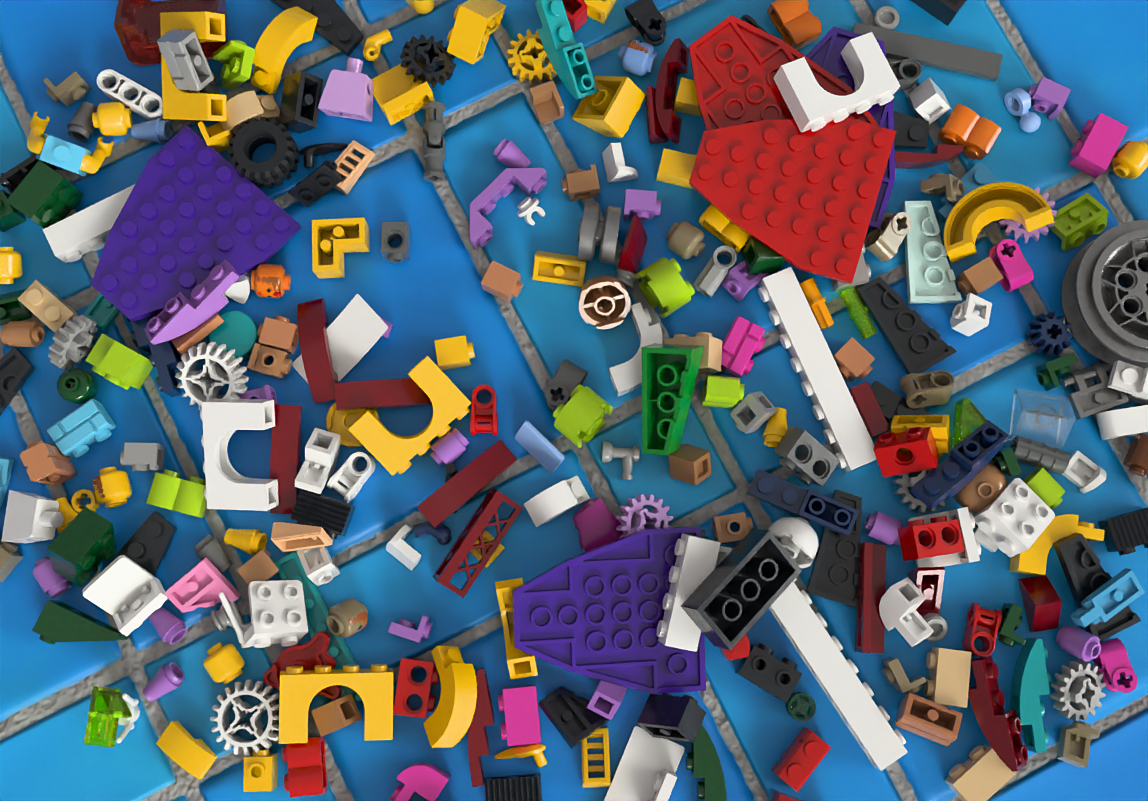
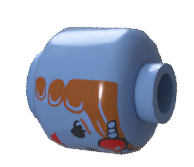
M632 39L627 45H622L618 59L622 60L621 65L624 71L644 76L647 72L651 73L657 60V53L654 52L652 44Z

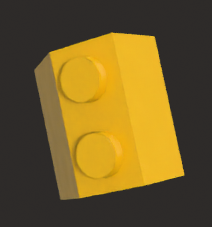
M595 76L594 81L598 92L582 98L572 119L606 137L623 138L646 95L629 77Z

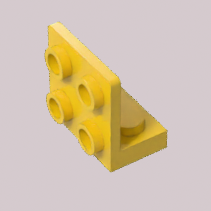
M401 64L371 79L373 81V96L390 125L423 109L424 103L435 101L427 81L423 84L421 80L413 82L414 76L406 75L407 68L401 67Z

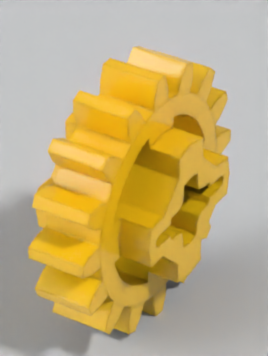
M528 29L526 31L527 36L523 37L519 33L517 34L518 42L513 40L510 42L512 49L507 50L508 57L510 58L508 59V66L513 67V76L520 74L521 82L527 78L530 85L533 84L534 80H538L541 85L543 84L544 77L549 81L552 80L551 72L556 73L546 54L538 31L536 30L535 34H531V31Z

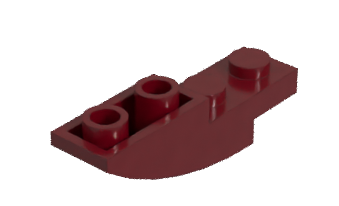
M992 655L979 657L971 661L976 685L969 688L968 692L972 709L983 734L999 758L1012 772L1019 771L1027 765L1026 762L1028 761V752L1026 747L1022 745L1020 736L1022 731L1020 719L1016 717L1015 709L1004 710L1003 708L1005 704L1004 694L999 690L997 681L999 672L996 663L993 662Z

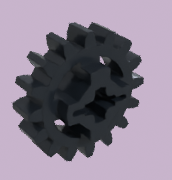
M422 34L419 40L413 36L410 42L407 41L400 55V58L403 59L401 67L407 68L406 75L414 76L413 82L421 80L423 84L427 81L435 88L437 83L443 86L446 80L449 81L456 67V64L453 63L455 56L446 52L448 47L444 48L442 46V40L435 42L434 36H430L429 40H427Z

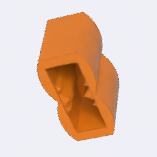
M776 0L770 3L767 10L768 15L776 29L780 32L784 42L799 50L819 38L822 32V24L819 18L813 16L809 11L808 0Z
M957 104L951 110L937 135L946 145L963 146V152L968 158L982 160L989 153L1002 129L994 122L980 117L970 108Z

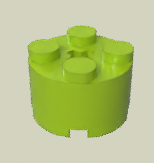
M662 257L635 275L636 279L641 278L642 280L638 286L645 299L653 309L658 307L662 311L658 314L662 318L667 317L690 302L691 296L695 294L692 285L687 280L684 281L680 275L681 268L674 258L668 260Z
M581 384L572 391L570 395L572 398L567 404L559 405L553 413V417L556 418L554 427L578 448L582 447V440L588 443L606 423L602 418L606 413L611 415L613 407L591 388L588 386L583 387Z

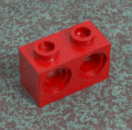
M947 516L930 518V524H924V519L908 521V527L897 529L903 561L965 552L959 519L947 521Z
M409 657L401 658L393 714L426 719L429 716V712H434L436 696L432 695L433 684L437 685L439 681V674L434 661ZM416 666H421L426 670L427 676L424 681H417L413 677V670ZM412 694H417L422 698L421 708L414 709L410 706L409 697Z

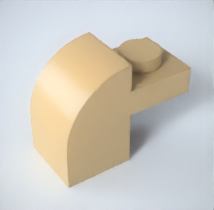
M254 90L247 91L232 97L226 102L227 121H219L223 131L229 130L233 135L235 129L240 130L242 128L240 126L241 123L245 122L248 124L250 119L254 117L257 121H260V117H266L268 121L272 118L279 122L280 110L273 95L257 96Z

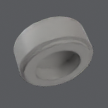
M891 6L880 7L873 17V25L894 30L900 20L898 11Z
M928 613L922 617L934 630L926 640L938 641L946 635L948 625L941 615Z

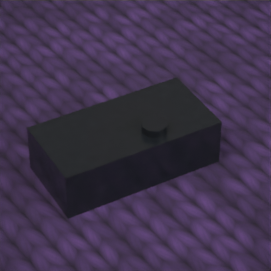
M752 528L686 599L681 607L713 646L731 651L802 570L770 530Z

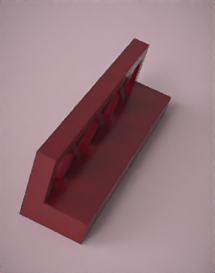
M491 488L432 577L464 598L523 507L498 490ZM502 501L514 508L508 518L498 520L497 509ZM495 525L497 535L494 540L483 542L482 532L485 527ZM480 548L482 555L480 561L468 565L467 554L469 551ZM465 571L467 580L461 589L450 583L456 572Z
M864 542L860 543V585L858 596L860 605L859 609H856L855 652L884 653L885 626L880 616L879 604L886 592V545Z

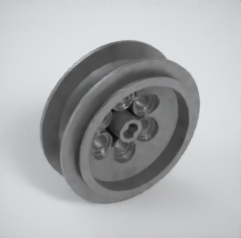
M1136 220L1117 225L1084 246L1068 265L1062 281L1061 305L1066 323L1072 324L1069 328L1070 332L1074 334L1073 336L1076 341L1089 354L1111 365L1119 360L1141 368L1148 367V220ZM1138 263L1143 266L1144 271L1139 269ZM1118 278L1124 282V287L1120 286ZM1123 304L1130 309V313L1125 311Z

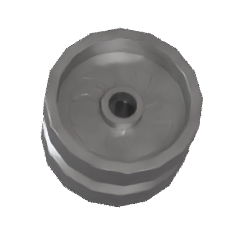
M585 203L583 219H580L577 243H579L578 260L591 261L594 258L596 246H600V262L614 265L622 207L608 206L605 210L604 221H599L601 211L599 204Z

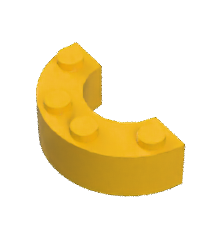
M1013 182L990 183L972 190L956 203L945 223L944 244L951 263L976 254L975 242L977 235L984 226L992 221L1000 219L1014 220L1023 225L1027 232L1053 223L1054 219L1049 204L1035 190Z

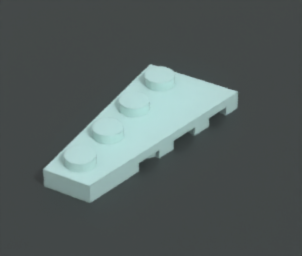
M905 201L902 204L903 212L910 216L912 222L910 231L904 238L908 304L960 303L963 300L955 285L956 278L953 269H950L946 257L948 254L939 235L940 229L931 201Z

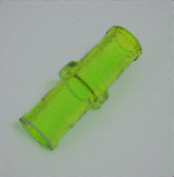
M853 286L840 293L839 296H841L850 313L848 317L850 320L853 319L862 339L864 340L878 333L867 313L869 309L862 304L855 287Z

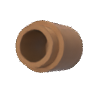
M10 321L8 324L2 325L0 337L2 342L10 347H38L44 340L45 331L38 321Z

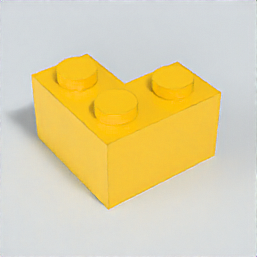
M467 0L463 4H459L454 12V19H456L454 27L447 36L449 45L446 52L473 65L483 58L489 36L499 29L506 5L497 0Z
M365 218L312 220V271L319 279L345 278L344 253L370 252L369 226Z

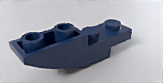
M151 315L131 322L134 330L131 332L133 343L136 347L150 352L148 353L149 360L152 366L156 367L158 373L156 383L159 390L171 397L182 394L181 389L177 388L178 379L175 377V369H178L176 366L182 361L179 351L171 340L155 345L152 344L144 331L148 321L155 316Z
M987 420L952 448L950 456L940 463L937 468H934L915 483L911 488V493L930 509H933L945 498L950 500L991 461L1010 436Z
M757 469L747 492L748 495L769 503L774 508L847 536L850 535L859 514L857 509L811 489L806 490L760 469Z

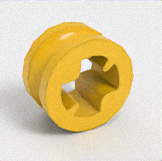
M82 489L75 492L71 500L73 509L80 513L85 506L81 505L80 501L88 495L87 498L91 499V504H87L86 507L95 512L99 507V503L96 501L94 491Z

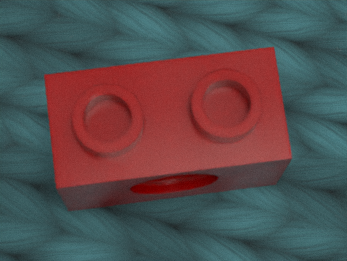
M913 427L906 432L896 434L894 432L884 433L877 437L873 449L883 477L937 468L939 452L930 427ZM900 448H907V449H909L911 452H905V451L901 450Z

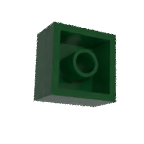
M39 160L6 202L45 229L65 219L70 211L80 204L84 194L63 176Z
M85 506L47 547L53 570L79 587L85 581H90L96 575L99 565L104 560H109L116 551L113 523Z

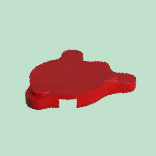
M320 631L308 643L296 644L281 651L276 662L264 673L263 679L265 684L280 691V672L286 671L288 666H303V670H314V667L318 665H330L331 670L334 669L337 662L327 651L330 643L328 632ZM340 685L329 686L319 691L316 695H323L331 700H335L341 696L342 688Z

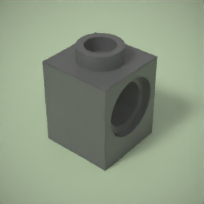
M382 222L381 253L384 259L394 263L403 262V259H410L411 228L408 222ZM401 239L402 243L399 247L393 248L390 247L391 241Z

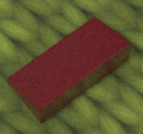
M647 86L645 105L650 144L667 143L668 136L663 132L656 113V89L652 86Z
M636 215L632 217L618 264L619 269L632 273L638 272L647 242V234L639 217Z
M865 382L850 388L849 392L870 437L873 438L888 431L889 425L869 383Z

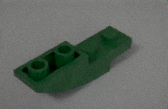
M701 724L694 742H691V753L686 754V769L691 770L693 778H702V782H697L698 799H702V801H727L724 774L718 754L707 731Z

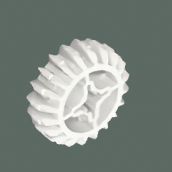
M216 341L210 342L208 345L206 342H202L198 346L189 348L188 353L186 352L181 356L182 361L176 366L180 371L176 373L175 377L182 380L178 383L177 388H184L185 392L182 397L189 396L191 398L189 405H194L197 402L199 410H201L202 402L212 399H240L239 393H244L248 388L244 383L248 381L249 377L242 374L247 371V367L240 366L239 364L243 357L235 358L233 356L235 349L227 352L226 344L217 346ZM199 359H206L203 369L196 371ZM229 384L227 394L219 395L221 386Z
M251 679L246 680L244 685L241 681L236 682L234 685L235 690L231 686L226 687L225 693L227 696L221 694L217 697L222 705L216 704L212 706V710L218 712V715L211 716L210 721H217L218 726L213 727L211 731H220L221 733L216 738V741L226 740L225 750L230 749L234 745L233 754L235 755L240 754L242 749L244 755L249 756L252 753V749L255 753H258L262 746L266 749L272 747L270 739L273 741L279 739L278 733L275 732V730L279 731V704L275 702L279 699V693L270 696L269 694L273 689L272 686L269 685L262 691L263 681H257L254 686ZM252 695L262 702L253 707L246 701L243 702L240 696ZM233 704L234 707L232 709L235 712V720L230 725L229 711ZM267 710L268 724L264 731L262 729L264 726L261 722V716ZM257 711L250 718V722L240 724L246 718L247 713ZM246 729L250 734H254L257 739L246 740L235 733L238 730Z

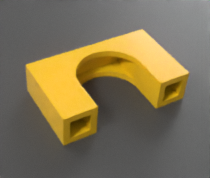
M206 11L160 13L161 37L172 29L194 30L199 43L225 41V14ZM161 54L163 119L227 121L226 95L200 93L199 91L189 89L178 90Z
M681 77L674 111L702 117L698 107L694 80ZM664 148L656 181L694 189L689 184V180L697 155Z
M428 355L408 372V375L428 395L432 403V417L424 430L412 436L397 435L388 430L369 409L348 428L392 476L396 472L402 474L412 464L409 461L416 454L419 456L423 455L431 447L429 442L436 435L441 438L450 430L449 423L455 418L458 420L462 419L470 411L468 406L471 402Z
M354 664L343 665V669L331 670L330 665H318L314 667V670H303V666H288L286 671L280 672L279 744L308 742V710L310 703L319 691L333 685L347 686L361 697L364 704V741L393 740L392 668H387V664H372L371 669H359V665Z

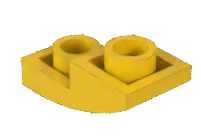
M171 721L156 742L175 763L197 779L204 777L217 758L216 754L202 739H194L179 721Z

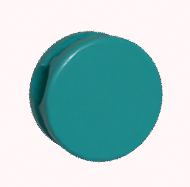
M228 311L221 314L220 316L224 322L209 334V342L216 341L217 346L226 344L227 352L235 349V354L233 355L235 358L243 357L242 361L249 359L254 343L260 344L257 335L259 326L243 312Z

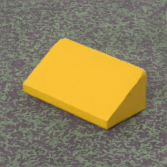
M536 251L532 280L583 287L587 261L578 260V256Z

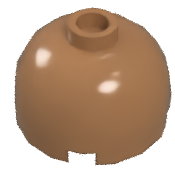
M608 275L596 276L588 280L581 288L578 297L579 313L587 324L589 322L595 325L598 329H611L620 325L631 309L630 295L625 285L617 278Z
M988 463L953 497L962 508L968 507L969 512L976 514L994 502L1006 488L1007 481L1003 472L995 465Z

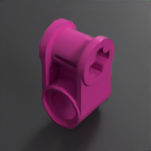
M1002 240L998 245L993 246L989 250L988 257L990 256L1004 277L999 282L1005 291L1011 292L1034 280L1032 268L1026 262L1019 245L1014 240Z
M1113 638L1100 643L1101 652L1097 658L1092 660L1098 667V671L1104 674L1102 681L1106 683L1105 687L1113 692L1128 693L1133 691L1138 681L1128 659L1124 644L1119 638ZM1120 675H1121L1123 680L1119 681V684H1118V683H1117V680L1120 679Z

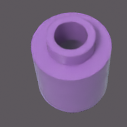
M454 428L430 447L433 450L430 456L440 466L444 463L447 465L455 461L466 450L465 447L469 444V441Z
M876 511L874 514L870 513L864 523V528L867 529L866 535L889 545H899L900 540L897 529L907 527L902 524L901 520L880 511Z
M50 556L42 558L34 564L36 568L32 573L44 593L49 594L51 598H56L71 588L70 581L53 570Z
M1063 626L1057 634V645L1063 651L1081 660L1089 662L1097 658L1101 652L1099 638L1080 628Z

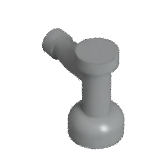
M602 441L601 462L608 463L612 458H623V474L621 479L632 480L633 461H639L640 448L639 446H633V448L613 447L610 442Z

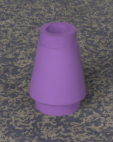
M505 138L493 152V155L497 157L496 161L510 168H528L532 163L512 140L508 141Z
M162 607L156 609L148 616L163 642H168L170 645L179 642L188 631L184 621Z
M173 662L163 665L143 689L144 696L153 702L180 687L185 679L183 670Z

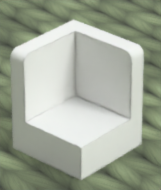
M930 78L926 79L909 93L915 110L926 121H929V124L951 109L943 91Z

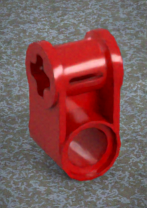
M479 385L473 390L472 412L470 416L471 436H475L476 433H492L493 436H498L497 395L489 385ZM483 391H488L492 395L491 401L487 404H480L478 402V395Z
M974 602L970 605L962 640L964 651L972 652L971 656L975 657L988 656L994 651L998 629L1002 620L1001 610L979 607L978 603ZM977 637L983 643L980 651H977L974 647V640Z

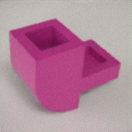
M417 762L411 764L396 778L404 783L405 786L403 787L399 784L390 799L392 801H409L413 793L416 792L428 801H435L451 775L432 763Z

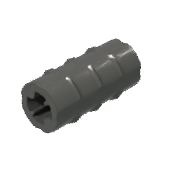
M1018 435L1011 442L1010 447L1013 449L1017 461L1032 465L1034 468H1044L1047 472L1051 471L1060 475L1067 469L1070 459L1069 452Z

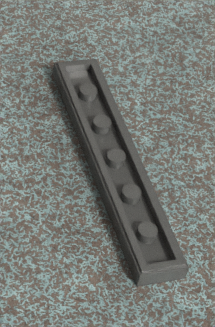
M855 22L852 32L861 35L872 32L875 39L884 41L886 57L898 60L912 58L921 65L992 81L998 79L1002 54Z

